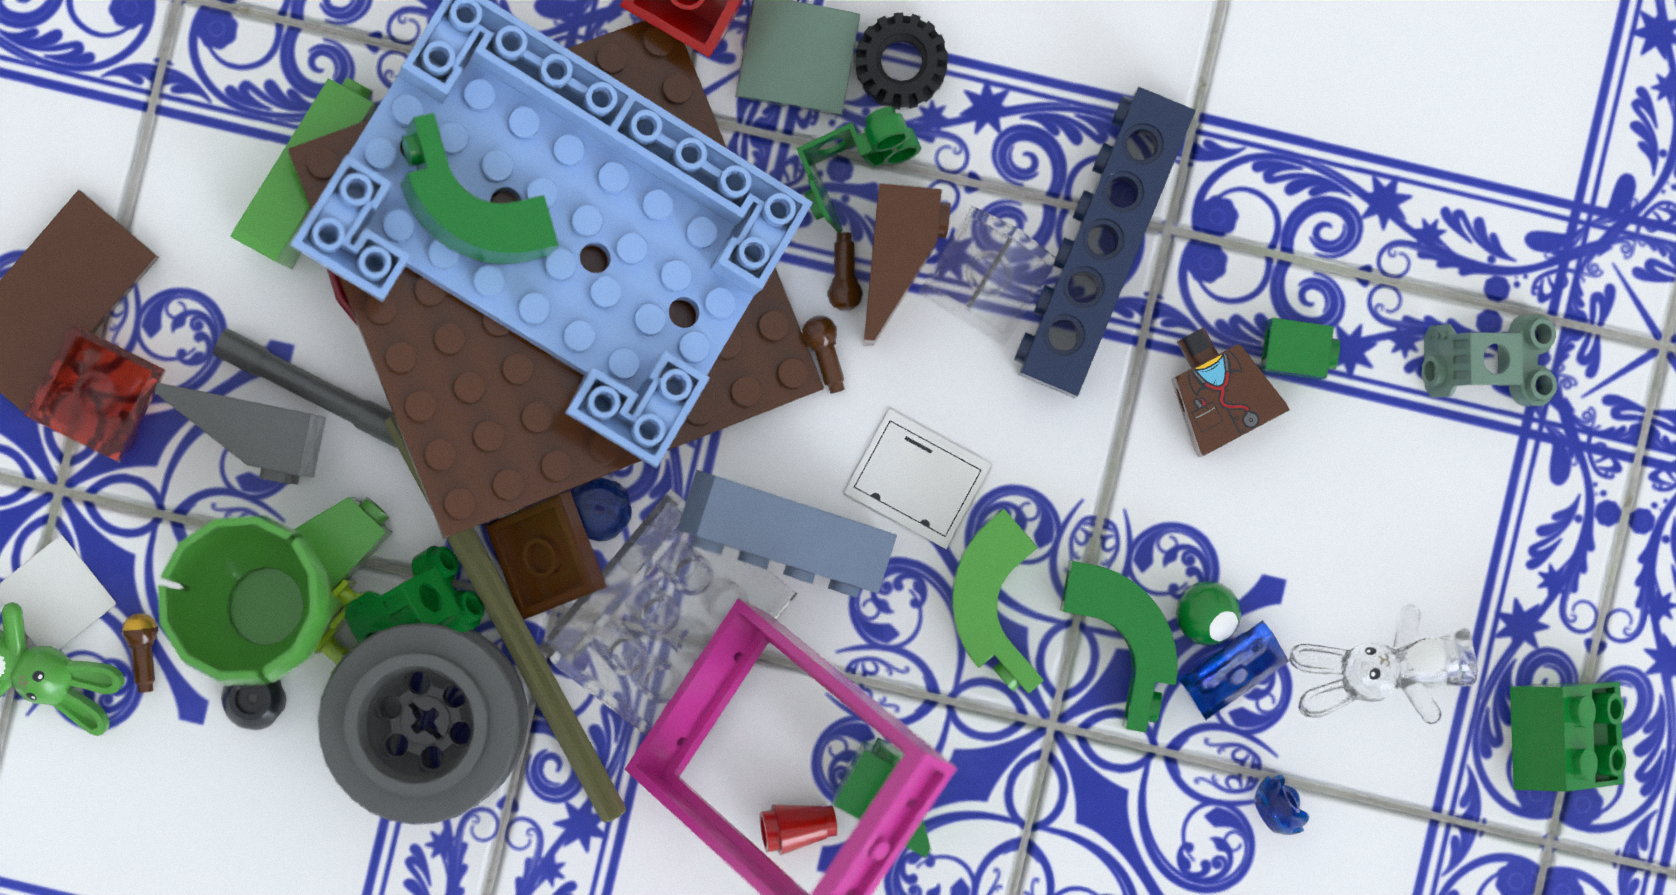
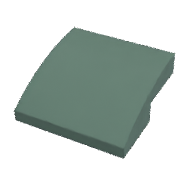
M753 0L735 97L781 107L793 106L835 116L842 115L860 14L791 0Z

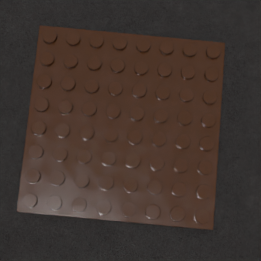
M641 21L566 48L727 148L687 48L681 41L648 22ZM370 119L287 150L311 211L345 156L352 150ZM401 141V143H400V151H401L402 155H403L404 158H405V155H404V152H403V147H402V141ZM507 191L496 192L490 199L492 203H511L517 201L516 197ZM587 246L581 250L580 262L587 271L600 273L606 269L608 260L601 248ZM406 266L403 268L383 302L337 275L443 539L643 461L566 414L584 375ZM774 268L763 289L749 303L707 376L710 378L668 450L824 389L807 344L803 341L802 332L776 268ZM677 300L672 302L669 307V317L676 326L687 328L694 324L696 313L690 303Z

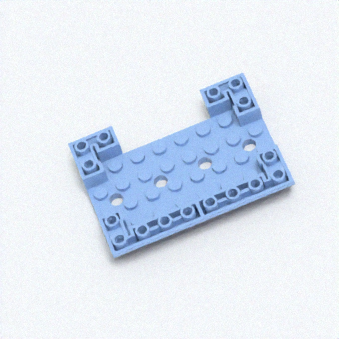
M443 0L402 65L397 78L352 150L345 156L290 246L382 302L403 268L406 266L584 375L566 414L657 468L710 378L707 375L752 298L763 289L813 202L490 0ZM434 113L450 169L458 183L473 196L490 202L491 196L499 191L510 192L516 197L517 201L545 195L559 244L549 257L516 264L487 263L463 256L449 249L429 234L410 210L400 187L407 173L417 171L416 166L409 167L400 151L402 136L407 135L406 129L413 117ZM596 246L605 252L608 264L603 272L591 273L582 266L580 253L583 248ZM683 300L693 306L696 319L691 327H678L671 321L669 307L672 302Z

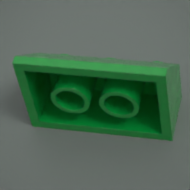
M877 738L874 745L863 740L834 792L833 806L861 820L904 754L894 745L881 738ZM923 819L905 846L927 858L932 848Z

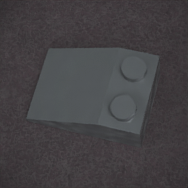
M157 382L155 393L243 463L261 468L259 478L298 485L300 476L314 477L326 417Z

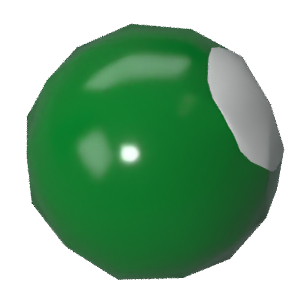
M1213 581L1195 583L1186 589L1178 600L1176 609L1178 627L1186 638L1198 645L1214 646L1222 644L1231 638L1239 627L1241 619L1239 600L1233 591L1222 583Z

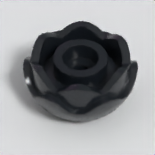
M280 679L268 684L224 685L221 693V703L226 716L232 723L244 729L261 730L271 726L283 712L286 706V694ZM251 693L257 696L255 703H251L248 699Z

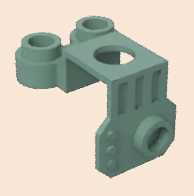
M1527 314L1516 317L1512 321L1508 333L1470 332L1457 334L1451 324L1429 326L1424 336V362L1422 364V379L1425 383V389L1431 398L1452 397L1457 386L1462 385L1509 386L1511 397L1517 404L1524 407L1545 405L1555 395L1557 381L1555 376L1546 367L1538 365V355L1547 352L1555 342V326L1542 314ZM1536 328H1537V331H1538V340H1536V338H1535V329H1536ZM1494 343L1498 344V374L1491 373L1484 363L1485 351ZM1536 380L1539 383V391L1536 390Z

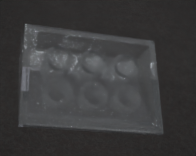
M673 489L666 493L601 571L607 587L579 598L539 645L541 650L559 670L646 736L738 598L777 619L798 594L768 568L764 569L737 560L740 553L738 549L724 545L722 554L719 555L692 546L694 535L677 530L686 500Z

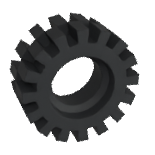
M903 12L894 13V16L888 18L883 16L877 19V23L872 27L869 26L864 31L862 39L859 40L855 58L858 80H860L863 86L862 89L866 94H870L875 98V102L882 106L887 104L899 110L900 107H909V109L918 107L919 103L930 100L933 94L940 89L944 81L948 63V51L945 48V41L942 35L936 32L935 26L929 21L927 23L920 19L921 16L915 14L904 16ZM897 42H906L913 45L919 51L922 59L919 72L913 78L904 81L889 77L881 64L883 52L887 47Z

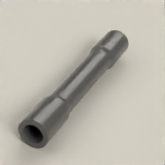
M226 328L220 335L213 350L214 356L251 375L261 376L351 422L357 429L394 448L397 447L385 426V420L393 415L392 411L372 401L358 398L272 354L266 347L229 328Z

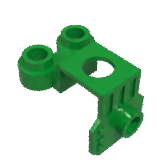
M884 107L869 114L865 119L867 123L864 129L865 133H861L851 122L796 148L811 189L805 192V197L813 202L810 209L817 220L825 218L838 233L843 231L842 224L815 164L855 145L861 157L872 169L883 164L888 166L900 164L916 156L921 151V146L913 128L907 127L903 115L896 113L893 107ZM843 139V141L831 148L819 150L828 142Z
M431 546L412 559L413 578L399 584L383 595L368 591L346 604L344 618L358 643L378 631L401 624H441L461 633L476 628L484 616V605L479 596L474 592L455 591L451 584L459 570V562L454 552L445 546Z

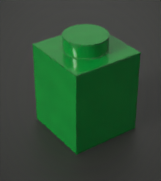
M1280 318L1267 320L1260 370L1262 372L1318 380L1327 378L1328 369L1336 370L1340 353V340L1333 339L1334 326Z

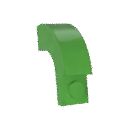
M1001 509L975 533L960 557L952 586L953 619L964 649L978 668L995 656L1000 662L992 669L1012 692L1021 685L1029 694L1044 679L1006 637L998 619L997 602L1001 586L1006 577L1038 547L1007 511Z

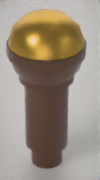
M137 613L126 619L121 631L125 641L128 643V647L131 648L134 682L138 686V692L144 693L154 691L155 672L152 645H154L157 637L158 626L151 616Z

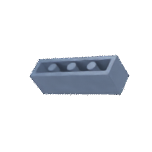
M699 470L695 472L677 530L694 535L692 542L694 547L719 555L722 554L724 545L740 550L737 559L739 561L767 569L770 560L786 565L783 572L784 575L808 583H813L815 574L830 578L828 589L856 598L860 588L879 593L897 534Z

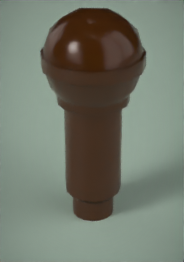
M850 232L836 233V242L834 243L835 278H832V283L827 291L830 304L842 311L856 308L861 303L863 296L858 278L855 277V251L852 233Z
M820 315L808 319L804 324L802 338L811 350L815 351L824 383L828 386L830 394L845 390L843 384L844 375L834 346L838 329L833 320Z

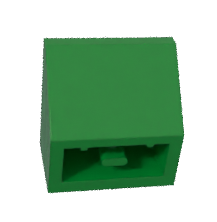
M1620 681L1510 686L1514 790L1568 792L1624 784L1623 772L1626 767V754L1622 745L1624 702L1621 697Z

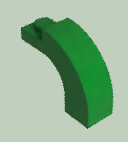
M434 113L413 117L406 129L407 135L402 136V147L409 167L416 166L417 171L407 173L400 187L410 210L429 234L449 249L468 258L487 263L516 264L549 257L559 244L545 195L511 203H492L473 196L458 183L450 169Z
M1069 560L1060 611L1101 619L1114 627L1123 637L1131 655L1132 671L1122 727L1146 733L1148 722L1157 723L1160 713L1162 693L1154 691L1155 683L1176 685L1177 652L1169 624L1154 600L1132 580L1104 567Z

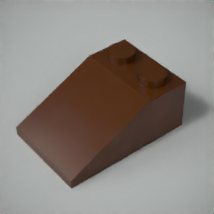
M879 183L864 345H875L934 251L937 238H946L949 228L951 203L941 202L942 189Z

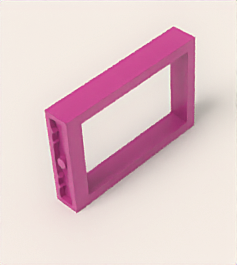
M739 598L724 617L691 670L625 767V770L760 895H872L957 769L956 766L772 615ZM769 642L904 754L811 894L806 892L680 778V775Z

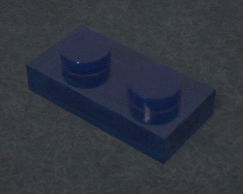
M1262 620L1247 632L1240 634L1234 641L1213 656L1196 665L1193 670L1181 677L1179 682L1196 709L1207 720L1287 664L1289 660L1273 632Z

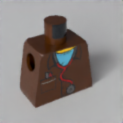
M1204 327L1177 341L1191 369L1171 380L1194 451L1198 457L1211 453L1290 410L1287 403L1240 344L1218 354Z

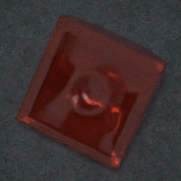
M72 324L24 416L59 435L120 463L124 454L132 448L136 441L137 429L155 395L156 384L161 382L166 370Z

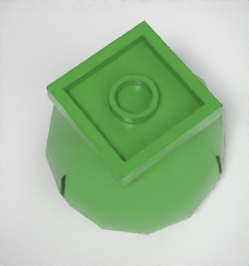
M265 515L218 518L198 529L178 543L160 576L161 579L178 583L183 588L174 589L158 585L159 624L181 661L224 685L268 684L281 679L313 657L332 618L344 605L331 592V578L308 539L302 533Z

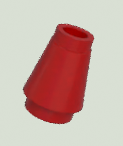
M772 804L771 810L761 811L759 814L765 851H778L780 856L827 839V837L837 836V821L832 805L822 807L814 805Z

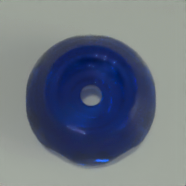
M600 477L578 486L572 492V497L588 539L600 542L611 540L617 537L629 524L632 516V507L628 493L620 483ZM596 505H603L604 512L602 514L595 512Z
M1282 774L1272 778L1268 775L1257 787L1254 797L1256 809L1262 820L1276 834L1296 835L1303 832V826L1308 822L1309 814L1300 809V796L1296 789L1284 785L1285 778Z

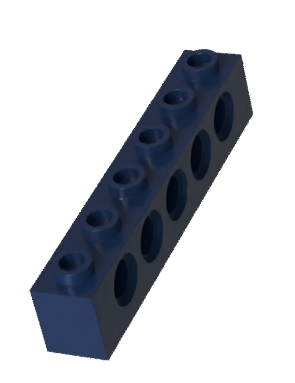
M1141 87L1137 88L1132 99L1124 95L1122 96L1111 123L1120 127L1113 146L1106 143L1102 144L1092 168L1093 172L1100 174L1099 180L1093 193L1086 190L1083 191L1072 217L1081 222L1074 240L1064 237L1054 260L1053 266L1060 268L1061 272L1054 288L1044 285L1033 313L1042 316L1035 335L1025 332L1014 357V361L1022 364L1018 373L1019 376L1070 397H1078L1195 114V109ZM1134 134L1148 136L1154 145L1153 156L1146 160L1134 158L1127 149L1128 138ZM1115 181H1124L1130 184L1135 193L1133 204L1128 207H1117L1112 204L1107 194L1109 184ZM1095 228L1109 230L1115 238L1113 252L1107 255H1099L1093 252L1088 245L1089 232ZM1085 275L1092 279L1096 287V294L1092 301L1081 303L1075 301L1070 296L1068 283L1072 277ZM1065 322L1074 328L1077 338L1073 348L1058 350L1052 346L1048 333L1053 324Z

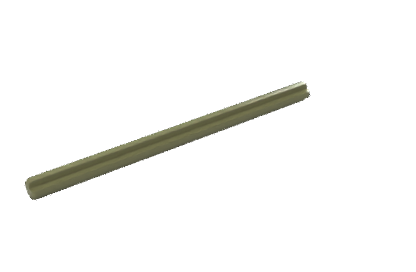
M391 415L385 420V426L429 504L394 415ZM474 528L447 537L599 818L604 823L620 817L626 812V807Z

